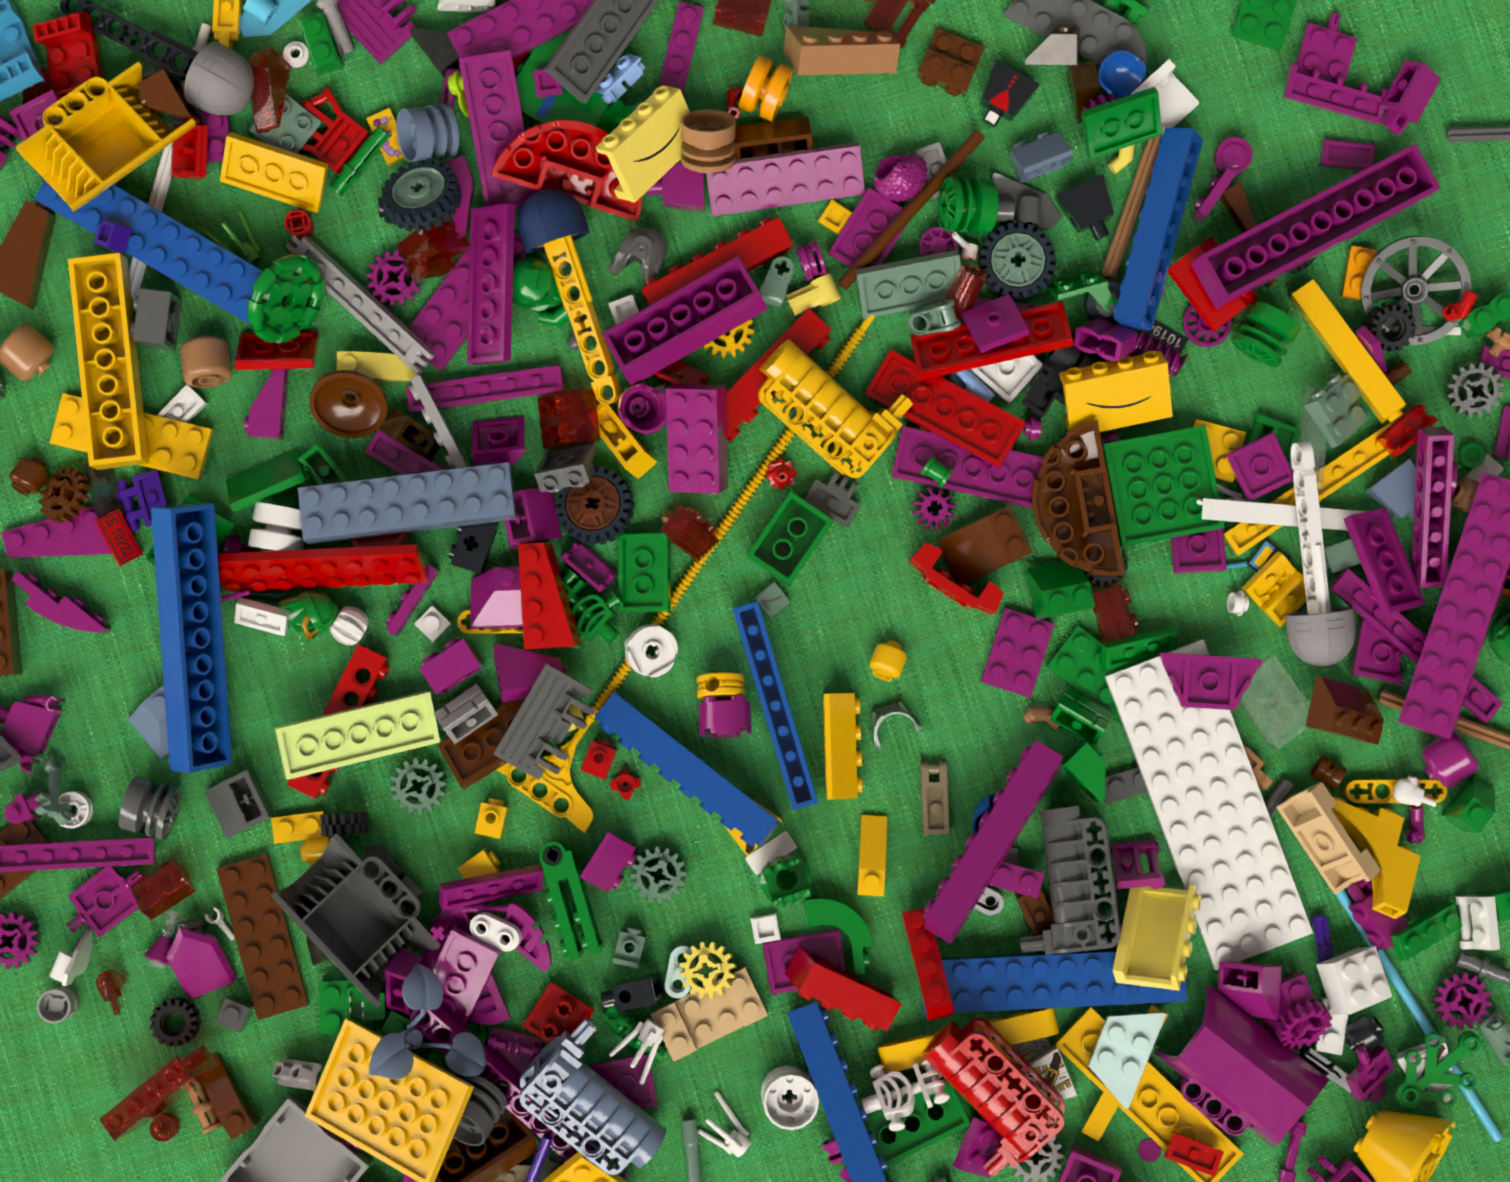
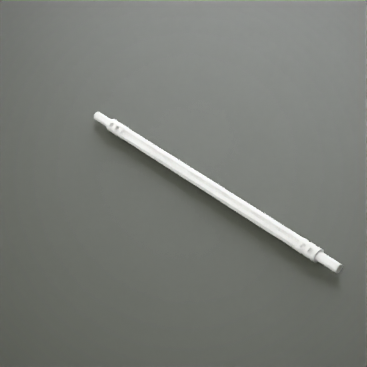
M204 23L201 24L196 45L192 47L193 50L200 52L207 45L212 26ZM171 120L170 128H173V125H181L183 122ZM172 143L163 149L148 201L150 206L161 212L171 181ZM132 257L129 268L133 311L134 298L139 293L147 265L135 257Z

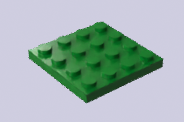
M1206 425L1103 444L1121 547L1225 528L1224 521L1202 519V505L1196 502L1198 499L1203 500V498L1219 499Z

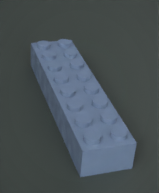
M509 462L298 488L303 540L308 545L517 519L512 469Z

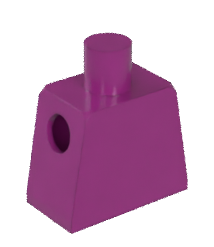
M678 162L647 191V195L662 194L663 207L705 212L704 173L691 171L685 168L681 162Z

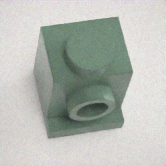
M627 927L626 931H620L612 963L638 969L646 936L641 935L642 930ZM628 942L633 943L635 946L634 951H626L625 944Z

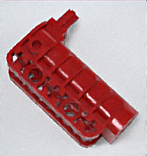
M974 1018L962 1029L952 1020L933 1037L923 1050L922 1056L1000 1134V1141L997 1145L998 1152L983 1164L989 1175L994 1177L1008 1163L1014 1168L1019 1162L1026 1161L1063 1128V1113L1065 1110L1063 1097L984 1018ZM973 1026H984L985 1028L983 1032L978 1030L974 1031ZM996 1043L1003 1045L1005 1052ZM1033 1081L1039 1082L1042 1090Z

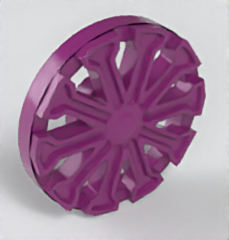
M1193 305L1189 306L1183 316L1182 327L1185 335L1191 343L1200 347L1210 348L1219 345L1227 338L1232 326L1231 319L1227 322L1226 327L1221 326L1218 328V331L1223 332V336L1220 337L1216 331L1213 332ZM1191 310H1194L1198 317L1191 315ZM1190 320V321L1195 322V323H1197V324H1193V325H1190V326H1189V325H1187V321ZM1199 329L1194 336L1191 335L1190 331ZM1202 333H1204L1203 342L1198 340ZM1209 333L1214 338V342L1209 341Z

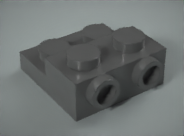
M594 441L546 451L534 473L540 492L555 493L563 490L565 487L579 488L590 483L595 472L592 460L597 452Z

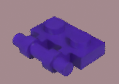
M159 470L133 476L132 479L135 486L133 488L128 487L127 480L117 482L119 490L117 492L118 500L122 501L125 512L123 517L126 523H128L131 532L140 530L138 520L143 518L146 527H152L151 508L169 506ZM138 496L141 509L135 511L132 498Z

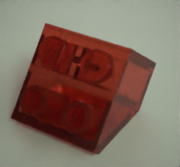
M570 389L537 398L543 449L569 447L600 441L596 398L593 389Z

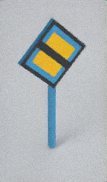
M1264 538L1248 561L1226 564V568L1249 566L1257 572L1277 551L1282 553L1288 561L1291 557L1267 538Z

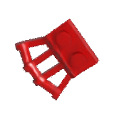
M327 86L322 89V93L308 101L304 100L301 106L328 126L329 129L323 136L315 131L311 137L318 141L316 145L305 144L300 151L310 153L321 162L329 164L328 167L338 174L343 169L344 163L351 159L370 134L342 112ZM329 101L338 117L333 122L316 108Z

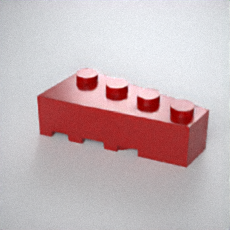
M544 542L518 544L524 649L583 646L576 628L575 617L570 609L568 594L562 583V575L552 544Z
M800 946L798 947L784 974L798 989L797 993L808 1000L814 997L820 1000L819 1003L830 1010L836 1007L842 1010L841 1013L851 1020H855L856 1017L864 1020L863 1024L873 1030H877L879 1027L888 1031L902 1005L893 994L866 980L859 983L860 979L851 972L842 968L839 973L837 972L838 969L828 963L827 960L820 956L817 960H814L809 955L808 950Z

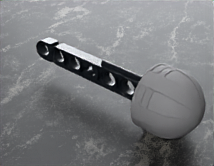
M61 0L60 9L65 16L79 12L89 13L90 16L92 11L97 10L100 14V20L96 24L91 22L94 31L141 54L142 60L160 69H164L185 81L184 97L189 104L211 114L232 115L245 108L252 99L255 90V76L251 65L241 54L221 43L211 42L203 47L200 52H197L156 30L150 32L99 5L92 4L93 2L90 0H77L79 7L75 13H71L69 10L71 0ZM115 21H119L121 24V32L118 35H114L111 31V26ZM128 34L139 35V38L142 39L141 43H137L135 39L127 37ZM158 43H162L164 46V54L161 57H157L154 53V48ZM183 54L186 58V64L183 68L179 69L176 65V58L178 55Z

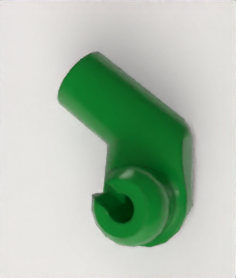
M563 303L554 313L540 311L538 323L558 327L570 321Z

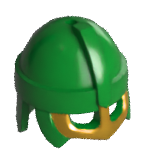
M307 589L298 595L279 601L281 608L290 610L289 620L294 630L298 633L303 631L304 637L308 639L307 643L328 631L327 628L340 612L332 598L322 591H309Z

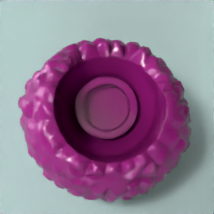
M913 153L903 156H886L885 159L880 161L875 170L873 184L876 190L884 198L897 202L915 197L919 190H922L927 179L928 167L926 166V161L923 160L922 156Z

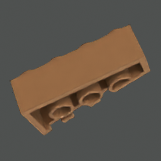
M786 25L783 54L797 75L896 73L900 43L892 33L887 31L868 32Z

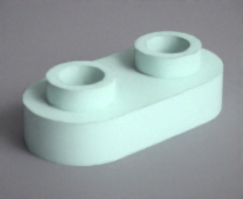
M686 945L676 947L671 952L665 990L673 998L686 996L691 986H682V988L676 989L673 986V982L677 979L681 980L683 984L687 981L686 977H679L680 973L685 972V968L679 966L681 962L678 960L680 954H692L691 948ZM696 959L693 962L692 968H695Z

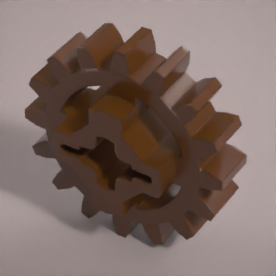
M67 467L66 471L60 468L58 475L51 474L52 480L44 483L46 489L40 491L43 498L38 501L39 504L43 505L40 511L45 514L46 518L62 524L63 521L70 523L72 516L78 518V511L86 509L84 501L90 500L86 493L91 490V487L87 485L90 480L84 477V473Z

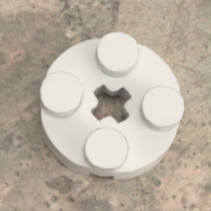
M648 624L637 628L625 640L624 644L625 657L629 666L635 672L648 677H658L668 672L674 664L673 660L678 651L674 636L657 624ZM649 645L657 646L653 657L645 654Z

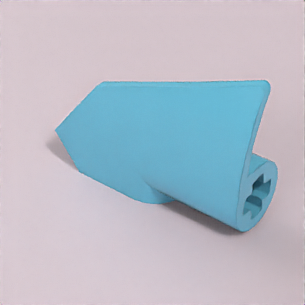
M247 0L243 8L244 13L241 16L240 24L243 38L271 36L312 0Z

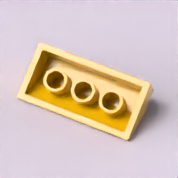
M855 693L823 694L825 794L827 800L858 798V793L863 792L862 777H857V766H862L861 751H856V740H861V725H856L855 714H860V698H855Z

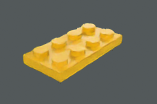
M230 132L226 136L220 182L318 213L321 209L329 164Z

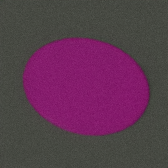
M1382 1081L1371 1091L1370 1101L1377 1102L1384 1098L1386 1087Z
M1146 1139L1140 1143L1138 1153L1144 1161L1153 1162L1159 1158L1161 1147L1153 1139Z

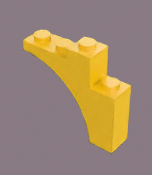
M1333 797L1337 804L1332 808V811L1358 849L1361 851L1367 848L1381 869L1371 879L1373 888L1372 910L1394 919L1407 913L1421 856L1413 853L1408 847L1397 846L1404 817L1397 815L1395 811L1388 808H1379L1370 814L1365 808L1354 807L1347 804L1342 798Z

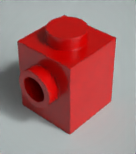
M599 738L598 742L592 741L580 771L606 780L617 750L612 748L614 743Z

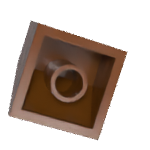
M162 69L136 84L140 90L138 97L145 108L149 107L153 113L157 112L165 118L183 123L193 119L196 125L203 124L193 105L185 100L184 89L179 80L166 70Z

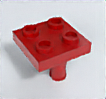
M551 981L522 1026L549 1043L555 1037L561 1036L565 1030L571 1034L584 1019H590L595 1009Z

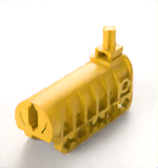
M790 339L781 344L759 369L768 377L758 390L757 396L761 404L836 471L851 478L861 477L889 446L896 436L897 430L903 425L899 422V419L913 404L910 399L901 394L888 410L881 408L877 413L869 412ZM772 391H775V392H774V396H775L778 400L783 399L784 401L781 402V403L778 402V401H775V402H774V401L772 400L773 396H772L770 393H771ZM792 407H795L796 415L790 419L789 411ZM804 423L811 424L812 430L819 435L821 433L822 435L820 437L812 436V431L807 426L803 428L801 425ZM831 442H833L834 449L832 452L829 453L828 446ZM839 448H841V452L837 456H835L838 453ZM842 458H849L852 467L846 461L843 460L841 462L840 460Z

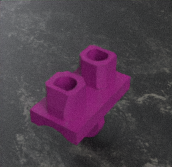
M36 792L32 795L21 793L14 796L15 801L9 803L5 808V818L13 824L35 821L41 818L35 812V808L42 805L35 800V797L41 793Z

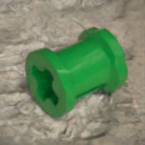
M933 454L920 474L923 476L926 474L938 482V486L942 488L954 471V468L946 467L937 461L936 456Z

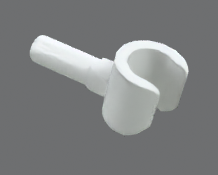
M954 232L952 237L963 248L961 257L966 260L969 258L976 260L979 246L968 243L957 232Z
M213 908L218 914L216 920H213L209 914H205L206 921L217 924L231 941L235 939L234 933L224 921V912L221 909Z

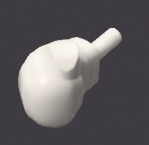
M1414 776L1398 779L1394 786L1393 796L1397 802L1411 806H1420L1421 802L1433 807L1437 803L1436 800L1423 796L1425 790L1418 787V779Z

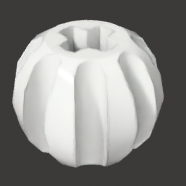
M345 606L332 622L330 632L339 643L354 645L364 635L368 628L369 620L360 609L353 606Z

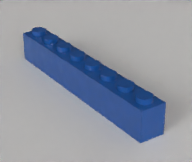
M1165 127L1163 137L1159 141V153L1157 160L1153 164L1151 182L1146 189L1147 197L1144 208L1140 211V223L1133 237L1134 245L1131 255L1127 259V270L1125 278L1120 285L1119 300L1114 307V319L1121 326L1140 330L1153 329L1203 139L1194 128Z
M758 601L733 608L792 809L797 810L818 803Z
M613 692L595 715V718L600 721L598 726L609 735L613 731L620 736L618 742L629 751L634 747L640 752L639 759L648 766H651L653 763L661 769L658 774L670 783L674 779L681 784L679 790L690 799L695 795L702 801L699 804L701 808L711 815L714 811L722 817L719 822L731 831L736 828L743 834L740 838L751 847L755 844L762 847L779 825V820L615 692Z
M813 1002L788 1012L787 1015L851 1181L887 1182L883 1172L888 1171L883 1156L877 1157L873 1148L878 1146L872 1130L867 1132L864 1122L868 1120L863 1105L857 1107L854 1099L855 1096H858L853 1080L848 1082L844 1072L849 1071L844 1056L838 1057L835 1047H838L839 1043L834 1031L829 1033L825 1023L830 1022L825 1008H819L817 1002Z

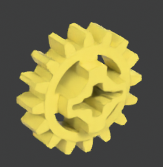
M706 942L700 943V949L696 946H691L692 954H683L687 962L679 964L680 967L685 968V972L679 974V977H686L687 980L684 982L683 987L691 986L690 994L695 995L699 992V999H705L707 993L710 999H715V992L721 996L725 995L723 988H732L729 979L736 978L737 976L731 973V969L737 967L736 964H730L729 962L733 955H725L726 947L724 946L717 950L715 942H711L709 948ZM711 953L717 955L723 963L714 961ZM698 957L699 962L695 968H692L693 962ZM707 966L718 968V970L710 972L709 976L708 974L698 973V971L706 969ZM721 973H724L723 979L717 985L718 977ZM693 978L700 979L705 988L699 986Z

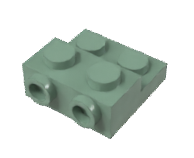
M1337 373L1327 379V385L1314 391L1310 395L1312 399L1304 405L1331 448L1339 446L1369 419L1357 401L1362 394L1349 374L1341 376Z

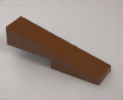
M1240 181L1224 191L1219 199L1240 231L1244 233L1257 225ZM1276 278L1264 284L1266 289L1277 281Z

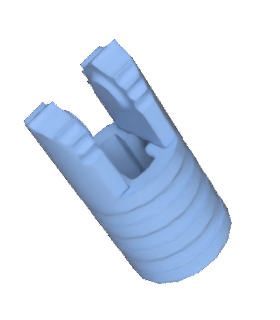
M970 369L952 373L949 376L950 382L987 402H990L996 395Z

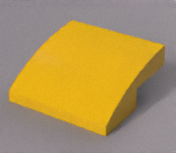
M1278 551L1242 587L1251 600L1279 627L1286 622L1285 614L1296 612L1306 602L1304 575L1298 572L1287 558Z

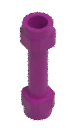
M1297 1121L1289 1130L1291 1137L1284 1166L1279 1168L1278 1182L1295 1181L1297 1173L1294 1171L1300 1141L1301 1137L1306 1136L1307 1123Z

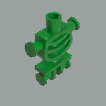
M569 567L567 569L568 573L563 578L561 577L564 588L569 591L568 602L573 606L571 612L575 617L576 628L582 643L586 639L594 640L598 634L609 644L612 643L620 632L609 622L616 615L613 608L618 604L622 605V599L613 591L611 593L612 596L607 600L600 595L593 594L580 600L577 595L588 582L580 579V575ZM575 579H578L579 581L573 587L571 584L574 582ZM597 600L599 602L590 607L586 605L589 601ZM602 607L605 609L603 611L598 612L597 614H595L594 612ZM580 612V614L582 615L579 621L577 622L578 613ZM577 646L576 648L583 650L584 647Z

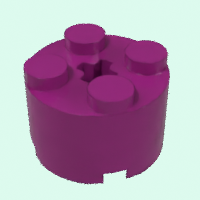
M730 696L727 701H719V697H704L703 703L698 705L700 737H705V732L711 733V738L741 737V731H747V736L752 734L751 702L745 701V696Z

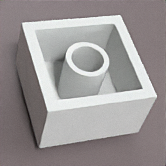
M1376 946L1355 948L1316 964L1333 1015L1353 1014L1392 997Z

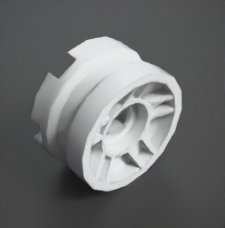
M80 791L66 792L59 796V805L61 803H68L71 807L75 805L78 808L75 815H73L71 810L64 813L66 816L71 817V821L61 826L78 828L86 825L92 819L94 804L92 799L85 793Z

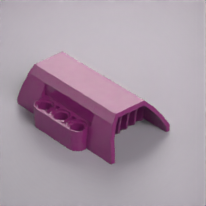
M1210 985L1206 987V1007L1203 1024L1178 1056L1165 1055L1157 1048L1154 1050V1054L1182 1075L1179 1087L1183 1098L1228 1134L1240 1135L1248 1127L1273 1147L1284 1138L1329 1082V1078L1292 1049H1289L1287 1045L1283 1046L1278 1038ZM1195 1083L1199 1085L1197 1091L1193 1093L1186 1091V1087L1189 1084ZM1210 1100L1219 1101V1105L1214 1109L1206 1107ZM1231 1116L1240 1117L1237 1124L1230 1125L1227 1123Z

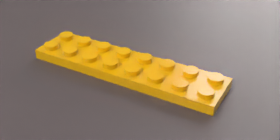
M1089 1006L1054 1045L1104 1092L1106 1086L1087 1064L1105 1020ZM1148 1061L1129 1108H1124L1119 1104V1107L1164 1151H1166L1172 1132L1222 1150L1224 1154L1215 1177L1178 1163L1197 1182H1218L1244 1154L1199 1110L1188 1103L1182 1094Z

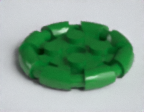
M297 254L281 257L275 260L273 266L269 269L265 268L256 279L252 287V297L248 299L247 314L249 323L253 325L252 330L260 339L269 343L274 341L276 343L291 341L300 336L301 330L308 329L321 310L319 308L320 301L324 300L325 280L324 276L320 274L321 268L313 259L305 255L298 256ZM287 296L286 300L282 302L283 297Z

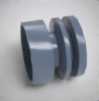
M448 104L427 105L424 109L419 106L402 108L399 111L397 117V137L400 150L409 163H416L419 160L427 161L431 157L433 159L452 158L457 154L459 147L458 124L455 114Z

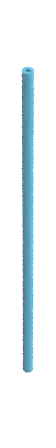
M1345 889L1335 894L1367 945L1374 947L1368 941L1367 934L1363 928L1354 920L1352 912L1348 908L1353 902ZM1378 950L1383 970L1425 1035L1430 1032L1436 1033L1384 950ZM1431 1037L1429 1041L1435 1040L1437 1037ZM1455 1063L1452 1066L1453 1073L1462 1074L1460 1068ZM1465 1078L1464 1084L1469 1085V1082ZM1458 1085L1493 1141H1500L1503 1135L1474 1090H1468L1462 1085Z

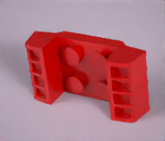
M79 12L33 25L35 42L46 47L53 90L57 89L61 98L93 77L104 79L97 37L93 32L89 13ZM97 92L93 95H101L103 93ZM75 107L73 110H79L82 107Z
M925 543L908 561L922 573L923 580L964 608H976L989 615L997 612L1004 593L992 582H987L977 597L972 595L974 593L973 589L963 583L956 585L950 581L952 576L939 568L935 571L932 569L943 552L940 548Z

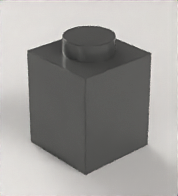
M230 995L225 998L215 1023L236 1032H241L246 1029L254 1010V1005L246 1000Z

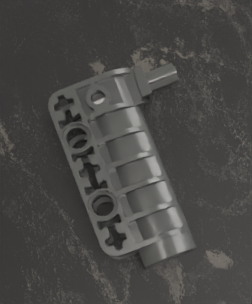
M1081 806L1039 811L1054 923L1051 924V929L1043 930V935L1020 937L1022 953L1045 950L1047 955L1114 947L1120 940L1121 922L1106 823L1100 818L1082 819ZM1092 822H1096L1097 826H1101L1102 831L1097 833L1098 840L1104 839V844L1090 846L1089 841H1095L1094 834L1088 831V828L1093 825ZM1096 848H1100L1105 852V860L1102 863H1096L1092 859V852ZM1107 865L1108 870L1102 871L1104 879L1109 880V883L1104 887L1105 894L1111 892V896L1097 898L1096 894L1102 893L1101 886L1095 883V880L1100 878L1099 871L1093 872V867L1100 868ZM1107 901L1112 905L1113 911L1110 915L1101 914L1099 911L1100 902ZM1114 918L1115 923L1111 922L1109 925L1110 931L1115 932L1116 936L1112 938V941H1108V938L1102 935L1107 930L1106 923L1101 925L1100 920L1108 921Z

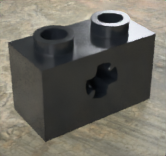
M495 523L458 526L456 534L460 536L457 545H452L448 557L452 559L451 565L477 574H483L499 526ZM474 537L478 547L477 549L473 547V551H469L470 547L466 545V542L468 540L472 541L471 538Z

